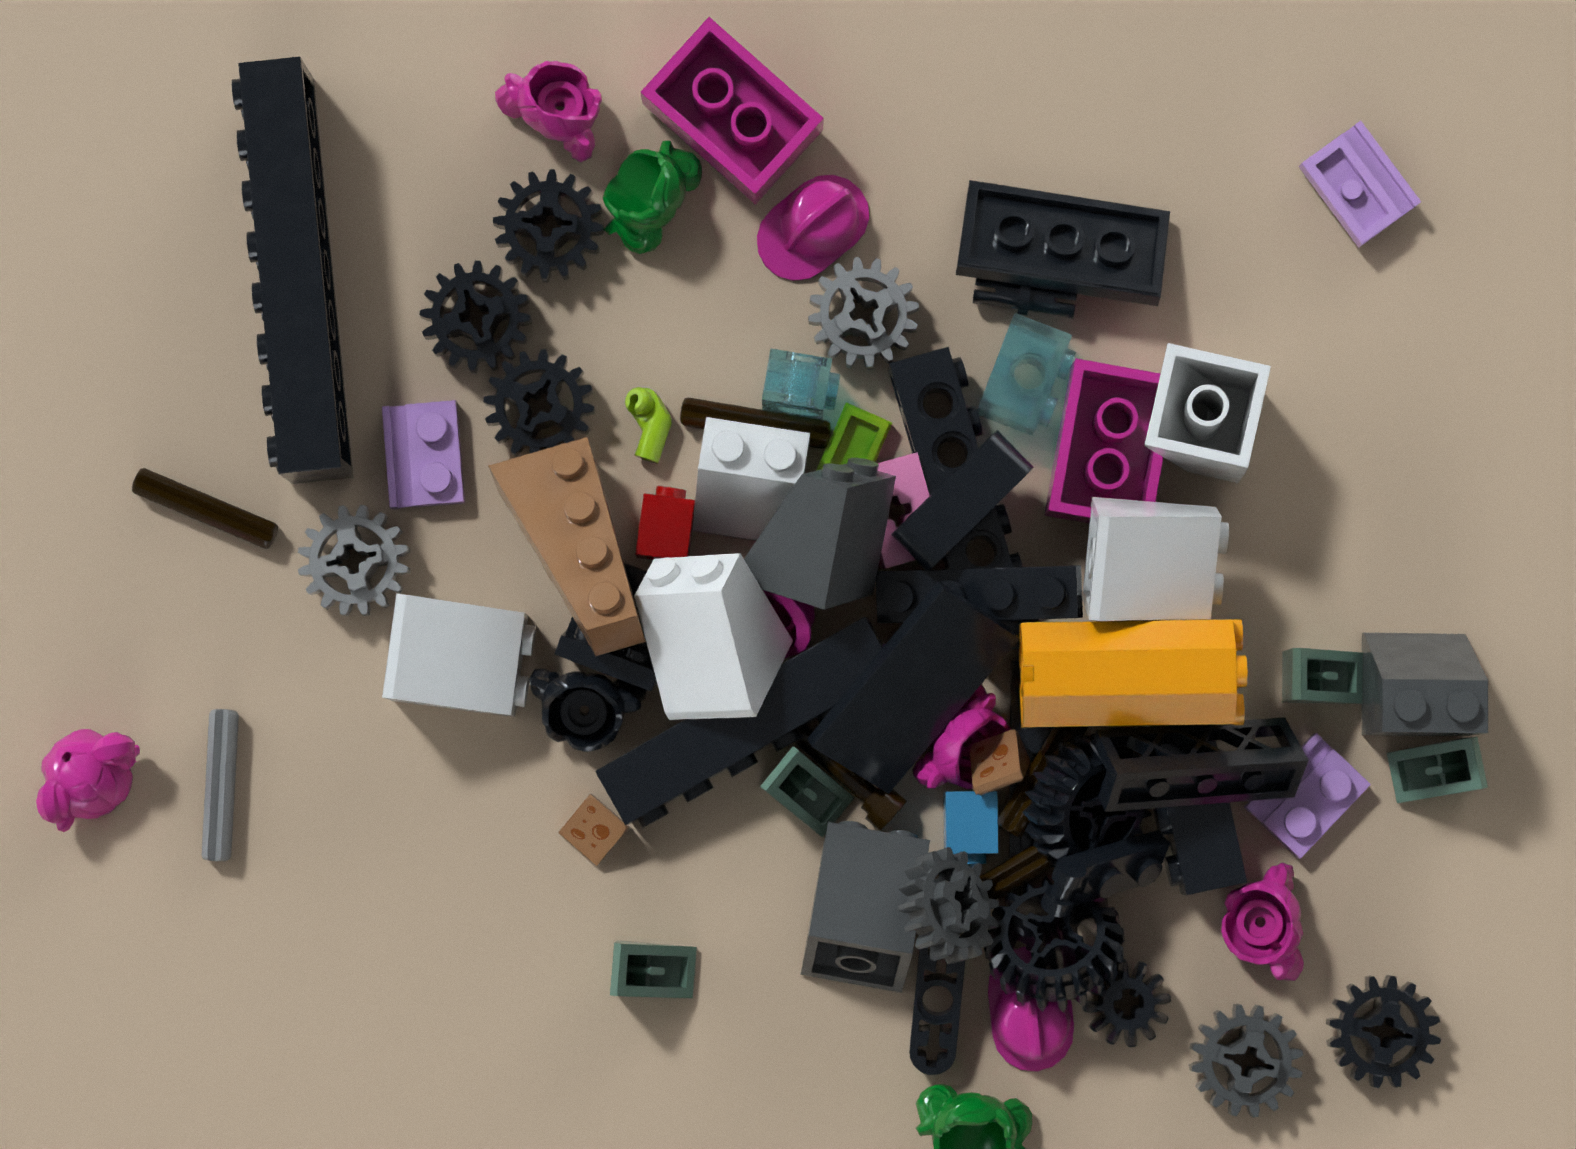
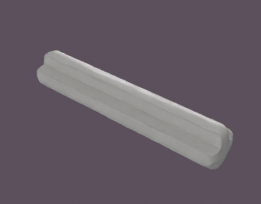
M214 709L209 713L201 854L202 858L207 861H227L231 857L239 715L237 711L229 709Z

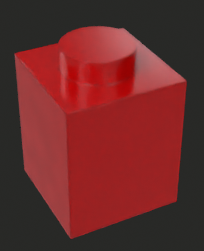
M656 486L655 495L644 493L635 553L637 558L653 560L656 558L689 556L695 500L686 499V490Z

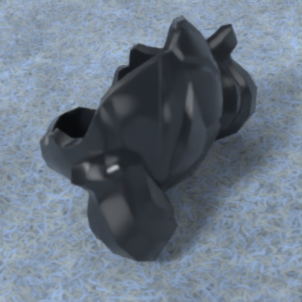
M534 669L529 677L532 693L535 697L542 700V723L545 726L547 735L556 742L567 740L573 749L583 752L602 749L613 742L622 726L624 714L639 710L647 692L646 689L620 679L612 682L604 675L586 674L580 671H571L560 675L558 672H550L548 669ZM587 706L589 711L582 713L580 707Z

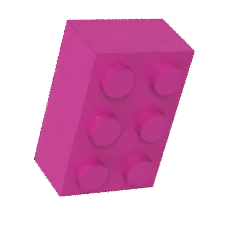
M710 17L703 22L640 92L642 104L755 205L823 131L824 118Z
M1075 358L1070 366L1044 516L1089 524L1092 497L1156 502L1163 457L1144 445L1160 373Z

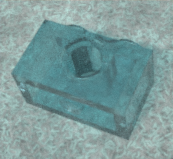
M1014 313L978 405V415L1031 436L1036 431L1038 424L1047 427L1058 401L1057 398L1049 395L1056 377L1066 379L1076 351L1067 348L1072 335ZM1023 364L1035 366L1042 376L1041 385L1034 389L1021 387L1015 380V369Z
M771 348L762 395V410L823 420L824 409L835 410L840 374L831 372L832 359Z

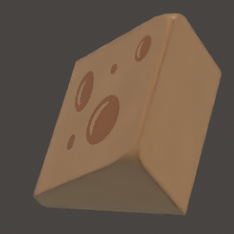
M1009 730L971 745L970 762L975 794L983 795L1023 780L1031 760L1016 730Z
M590 794L558 833L592 863L598 866L629 830L630 826L625 825L620 817L593 794Z

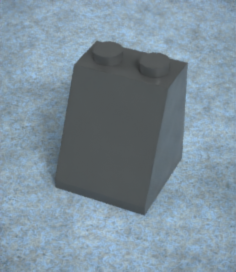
M849 458L847 464L843 465L827 463L823 465L821 470L801 474L744 558L762 590L824 610L873 595L896 476L878 471V463L862 458Z
M1362 633V735L1471 736L1488 733V679L1466 634Z
M842 821L838 824L828 822L800 975L902 993L913 954L916 931L906 932L904 926L910 921L909 913L899 911L898 905L907 902V896L898 888L899 884L910 881L904 870L906 867L916 864V857L928 853L930 840L918 838L916 834L905 830H893L889 833L871 830L864 824L855 821Z

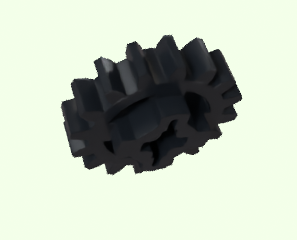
M549 169L546 181L540 182L533 171L529 172L528 180L530 185L523 188L520 184L513 181L510 185L515 197L512 200L500 197L498 200L499 206L506 211V215L493 217L494 226L505 230V233L495 238L498 248L511 246L512 249L508 251L505 260L509 265L515 264L519 260L523 261L521 267L523 276L528 277L536 268L540 270L542 281L548 282L551 277V271L559 270L562 278L567 280L569 279L568 266L575 264L584 271L587 265L583 254L585 252L598 254L600 251L599 246L591 238L592 236L603 235L605 231L604 225L592 222V219L602 214L600 204H586L593 195L592 190L587 186L577 192L575 190L577 180L572 174L563 183L558 182L555 169ZM540 195V201L529 211H520L530 199ZM561 196L572 201L581 212L582 217L567 214L561 207ZM553 215L561 228H553L551 236L545 237L541 228L536 225L544 224L546 216ZM516 234L521 235V237H530L534 241L537 256L530 254L519 244ZM569 240L578 241L569 252L557 257L558 250Z
M475 260L472 272L465 273L459 263L454 264L456 277L449 280L446 276L439 273L436 278L442 288L439 292L426 290L424 293L425 297L433 303L432 308L420 310V317L432 322V326L424 329L422 334L426 340L439 339L432 350L437 357L446 354L448 351L451 353L449 357L450 367L456 369L463 360L468 361L470 372L477 374L480 362L486 361L492 371L498 369L496 357L503 354L512 361L516 357L510 347L513 342L526 344L528 340L519 331V327L532 324V318L526 313H521L519 309L529 304V299L526 294L513 295L519 286V282L515 277L506 280L504 283L501 281L503 274L501 266L495 265L490 273L486 274L484 273L481 261ZM475 285L489 286L503 296L499 297L497 295L488 298L477 293ZM457 292L458 300L452 312L443 315L448 299ZM469 297H471L475 306H478L482 313L489 312V314L482 317L483 326L481 327L484 333L482 338L471 322H463L470 317ZM508 317H510L506 332L495 343L493 335L499 323L508 320ZM464 336L473 340L478 350L459 347L449 338Z
M541 349L538 360L531 361L527 353L522 351L520 352L521 365L514 368L507 361L501 363L503 370L507 374L503 380L498 377H490L489 383L497 390L496 395L485 396L483 402L485 405L495 408L496 412L487 416L485 420L488 426L501 425L502 428L494 437L499 444L509 439L513 440L511 446L512 455L517 457L524 448H529V452L533 453L575 441L572 436L576 431L582 434L589 433L590 428L581 420L583 416L594 415L595 407L588 403H583V399L589 397L594 392L591 385L578 386L577 382L584 375L580 367L570 372L566 371L567 356L562 354L555 363L549 362L547 350ZM543 373L539 381L527 385L517 382L526 375ZM563 382L567 384L572 392L573 411L561 405L558 395L562 389ZM548 392L546 400L552 408L549 413L540 411L536 418L533 417L531 419L533 411L527 402L530 398L539 400L543 394ZM506 400L518 407L520 418L516 423V429L508 421ZM554 425L562 429L551 437L534 439L542 429Z
M1386 975L1383 986H1379L1374 976H1365V989L1362 991L1354 984L1347 985V992L1351 997L1349 1001L1345 1002L1334 999L1332 1002L1336 1009L1341 1011L1339 1018L1326 1019V1025L1337 1029V1036L1326 1041L1327 1046L1341 1048L1343 1051L1338 1055L1335 1063L1340 1067L1352 1063L1354 1066L1350 1077L1356 1081L1361 1080L1366 1073H1369L1370 1086L1380 1088L1384 1076H1387L1390 1084L1396 1088L1401 1087V1074L1404 1072L1410 1077L1418 1079L1420 1077L1419 1070L1416 1067L1418 1061L1430 1064L1434 1061V1058L1426 1052L1427 1045H1436L1441 1042V1038L1429 1034V1027L1440 1022L1439 1016L1425 1015L1424 1010L1432 1002L1431 999L1427 996L1414 999L1413 995L1416 985L1411 982H1406L1398 990L1397 979L1391 975ZM1377 997V999H1374L1373 1009L1362 1017H1354L1355 1012L1362 1004ZM1399 1001L1412 1013L1416 1027L1408 1026L1401 1017ZM1386 1017V1025L1404 1033V1035L1384 1037L1382 1045H1380V1038L1372 1035L1371 1032L1362 1030V1027L1373 1028L1374 1025L1380 1026ZM1350 1036L1359 1037L1366 1046L1367 1062L1355 1051ZM1406 1045L1412 1046L1409 1053L1403 1059L1392 1064L1393 1054Z

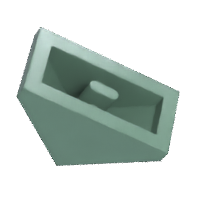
M1291 648L1283 651L1282 703L1363 704V653L1310 648Z
M1477 736L1387 753L1397 803L1488 788Z
M794 746L760 786L821 837L826 834L828 822L835 823L855 798Z
M617 940L614 943L610 995L693 999L697 947Z

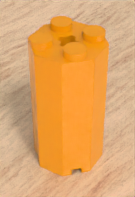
M1242 620L1021 623L1019 625L1021 728L1244 725L1243 694H1237V689L1247 687L1246 655H1236V651H1242L1243 649Z

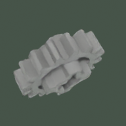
M856 257L853 261L852 270L846 272L842 265L837 263L834 265L836 277L834 281L823 276L818 280L819 286L825 292L824 295L816 294L810 297L809 303L819 308L820 312L808 316L809 325L822 327V330L814 337L815 343L822 344L829 341L831 346L827 357L832 360L840 352L847 355L846 367L850 369L855 364L856 358L864 359L867 370L873 369L874 357L879 355L887 364L893 362L891 348L895 346L905 351L909 343L902 336V333L916 332L918 325L913 320L907 319V315L913 314L919 309L918 302H906L905 297L913 289L912 284L906 283L898 286L896 280L900 270L895 267L887 275L880 272L881 260L877 258L872 263L870 269H863L860 257ZM858 281L873 282L884 289L878 292L863 289ZM839 291L844 301L843 311L830 320L829 307L832 299ZM854 298L865 309L872 306L875 308L871 319L872 328L869 324L866 325L863 319L852 320L855 313ZM897 307V324L888 336L882 324L884 315ZM848 335L861 337L867 341L869 346L852 345L844 341L843 338Z
M365 505L359 506L356 516H351L346 506H339V519L334 521L326 514H321L319 517L324 528L320 532L307 528L305 531L307 536L313 540L312 546L298 548L299 554L309 558V564L299 568L298 573L301 576H312L314 580L306 588L307 593L310 595L318 594L321 591L325 593L321 601V606L325 609L332 607L336 601L340 602L339 610L343 616H349L353 605L358 606L362 615H370V602L376 601L384 608L388 607L389 603L385 593L389 589L397 593L403 591L401 585L395 581L397 574H410V568L399 563V557L410 553V548L407 545H396L394 542L402 534V530L398 526L385 530L384 526L388 516L382 512L377 514L373 520H370L369 510ZM358 527L375 532L384 544L367 545L361 540ZM334 534H337L338 542L331 553L321 556L328 540ZM355 548L361 555L371 556L366 558V561L359 563V572L355 574L350 568L337 565L342 564L343 560L350 558L349 550ZM387 565L382 580L372 589L370 582L378 567ZM340 576L347 580L351 595L343 594L333 589L325 577Z

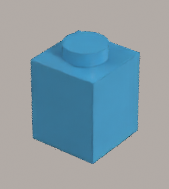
M974 791L943 792L944 848L951 847L953 854L965 851L968 854V864H987L986 854L998 853L997 791L983 795H976Z

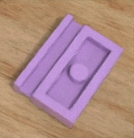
M1361 120L1299 166L1300 170L1358 248L1421 203L1420 199Z
M457 401L415 403L391 407L382 406L389 507L391 509L465 503Z
M1313 733L1301 746L1309 761L1294 798L1249 801L1244 806L1297 859H1301L1371 785L1339 753L1322 740L1318 733Z

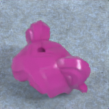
M545 61L540 65L534 66L524 78L514 73H508L505 76L506 84L495 91V101L503 114L514 119L523 117L526 124L535 131H539L547 139L563 141L564 149L570 152L572 158L581 163L591 158L592 151L595 148V138L590 129L599 114L602 96L598 89L589 88L587 76L580 68L559 61ZM562 106L564 110L559 111L556 107Z
M982 684L933 741V752H927L925 757L915 764L912 771L918 783L927 785V788L935 789L947 782L966 789H973L970 762L971 745L1012 730L999 714L992 711L996 704V695L993 693L987 694Z
M91 729L74 731L57 741L42 760L41 772L44 775L45 784L39 789L36 799L37 810L41 818L50 823H56L59 831L66 832L73 825L75 818L94 819L112 812L117 805L126 800L131 790L133 781L131 767L136 763V757L140 754L139 746L135 745V741L130 736L122 735L118 732H112L103 736Z
M1284 862L1277 866H1271L1262 881L1244 884L1239 889L1228 893L1224 902L1227 912L1222 919L1221 931L1228 949L1238 959L1258 965H1269L1273 976L1277 980L1295 981L1303 971L1304 966L1301 952L1297 948L1303 936L1300 921L1301 907L1296 897L1292 894L1294 889L1293 866ZM1258 917L1265 919L1266 923L1264 926H1259L1256 923Z

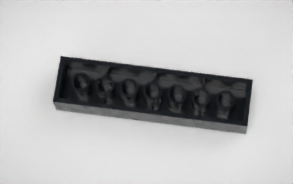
M300 56L238 63L240 79H232V96L235 109L241 110L245 127L243 130H237V147L240 160L246 161L250 180L242 181V198L245 211H251L255 231L247 232V249L250 262H256L260 282L252 283V301L255 313H261L262 320L264 321L265 333L257 334V352L260 364H266L269 372L270 384L262 385L265 416H271L275 436L267 437L270 467H276L278 474L292 484L354 478L314 78Z

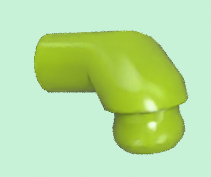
M636 387L631 389L625 397L626 409L633 415L643 431L634 456L658 464L672 425V418L655 391L650 388Z

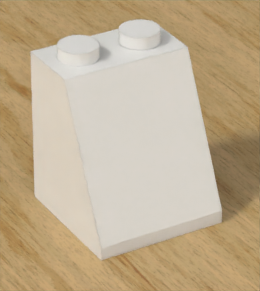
M1168 343L1144 446L1187 472L1239 483L1249 466L1271 366Z
M706 417L698 465L693 531L756 541L801 474L805 473L810 433Z
M1092 497L1082 594L1088 620L1211 619L1212 604L1220 605L1223 596L1224 577L1223 574L1216 573L1218 553L1226 554L1229 540V523L1221 522L1222 516L1217 507Z
M741 553L653 559L634 597L665 714L669 720L756 717L793 640Z
M396 593L382 698L396 702L515 717L516 706L525 707L529 677L520 675L523 655L532 656L536 626L527 625L528 615L524 612Z

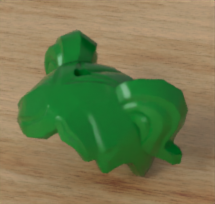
M663 141L659 152L641 149L628 155L620 165L618 175L611 179L604 191V204L614 217L604 228L605 232L608 235L617 232L624 246L637 254L654 251L661 244L662 228L671 221L677 209L683 204L686 191H693L700 185L702 178L700 160L692 152L674 148L671 141Z
M937 1084L922 1091L915 1103L921 1122L916 1127V1130L920 1136L932 1135L934 1149H1025L1022 1143L1032 1128L1030 1108L1017 1098L1002 1102L995 1097L974 1092L957 1095L951 1086Z

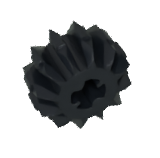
M1124 959L1122 964L1117 965L1118 974L1115 981L1104 980L1105 990L1102 996L1099 995L1098 1001H1087L1085 1006H1082V1010L1087 1013L1101 1012V1015L1089 1024L1093 1032L1102 1030L1110 1023L1105 1041L1111 1045L1116 1043L1122 1030H1124V1039L1128 1047H1136V1029H1140L1148 1040H1153L1156 1034L1149 1026L1148 1021L1151 1018L1162 1024H1166L1168 1021L1167 1015L1154 1009L1155 1005L1170 1003L1171 996L1167 993H1152L1154 989L1162 984L1164 979L1160 974H1155L1145 982H1142L1148 966L1142 961L1135 965L1130 977L1128 964ZM1131 989L1129 994L1134 997L1138 996L1139 1005L1131 1007L1130 1016L1122 1017L1124 1012L1120 1009H1114V1001L1122 998V990Z

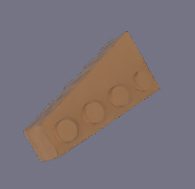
M588 437L488 465L500 496L510 509L519 528L541 561L544 570L563 598L565 605L594 654L598 656L646 642Z

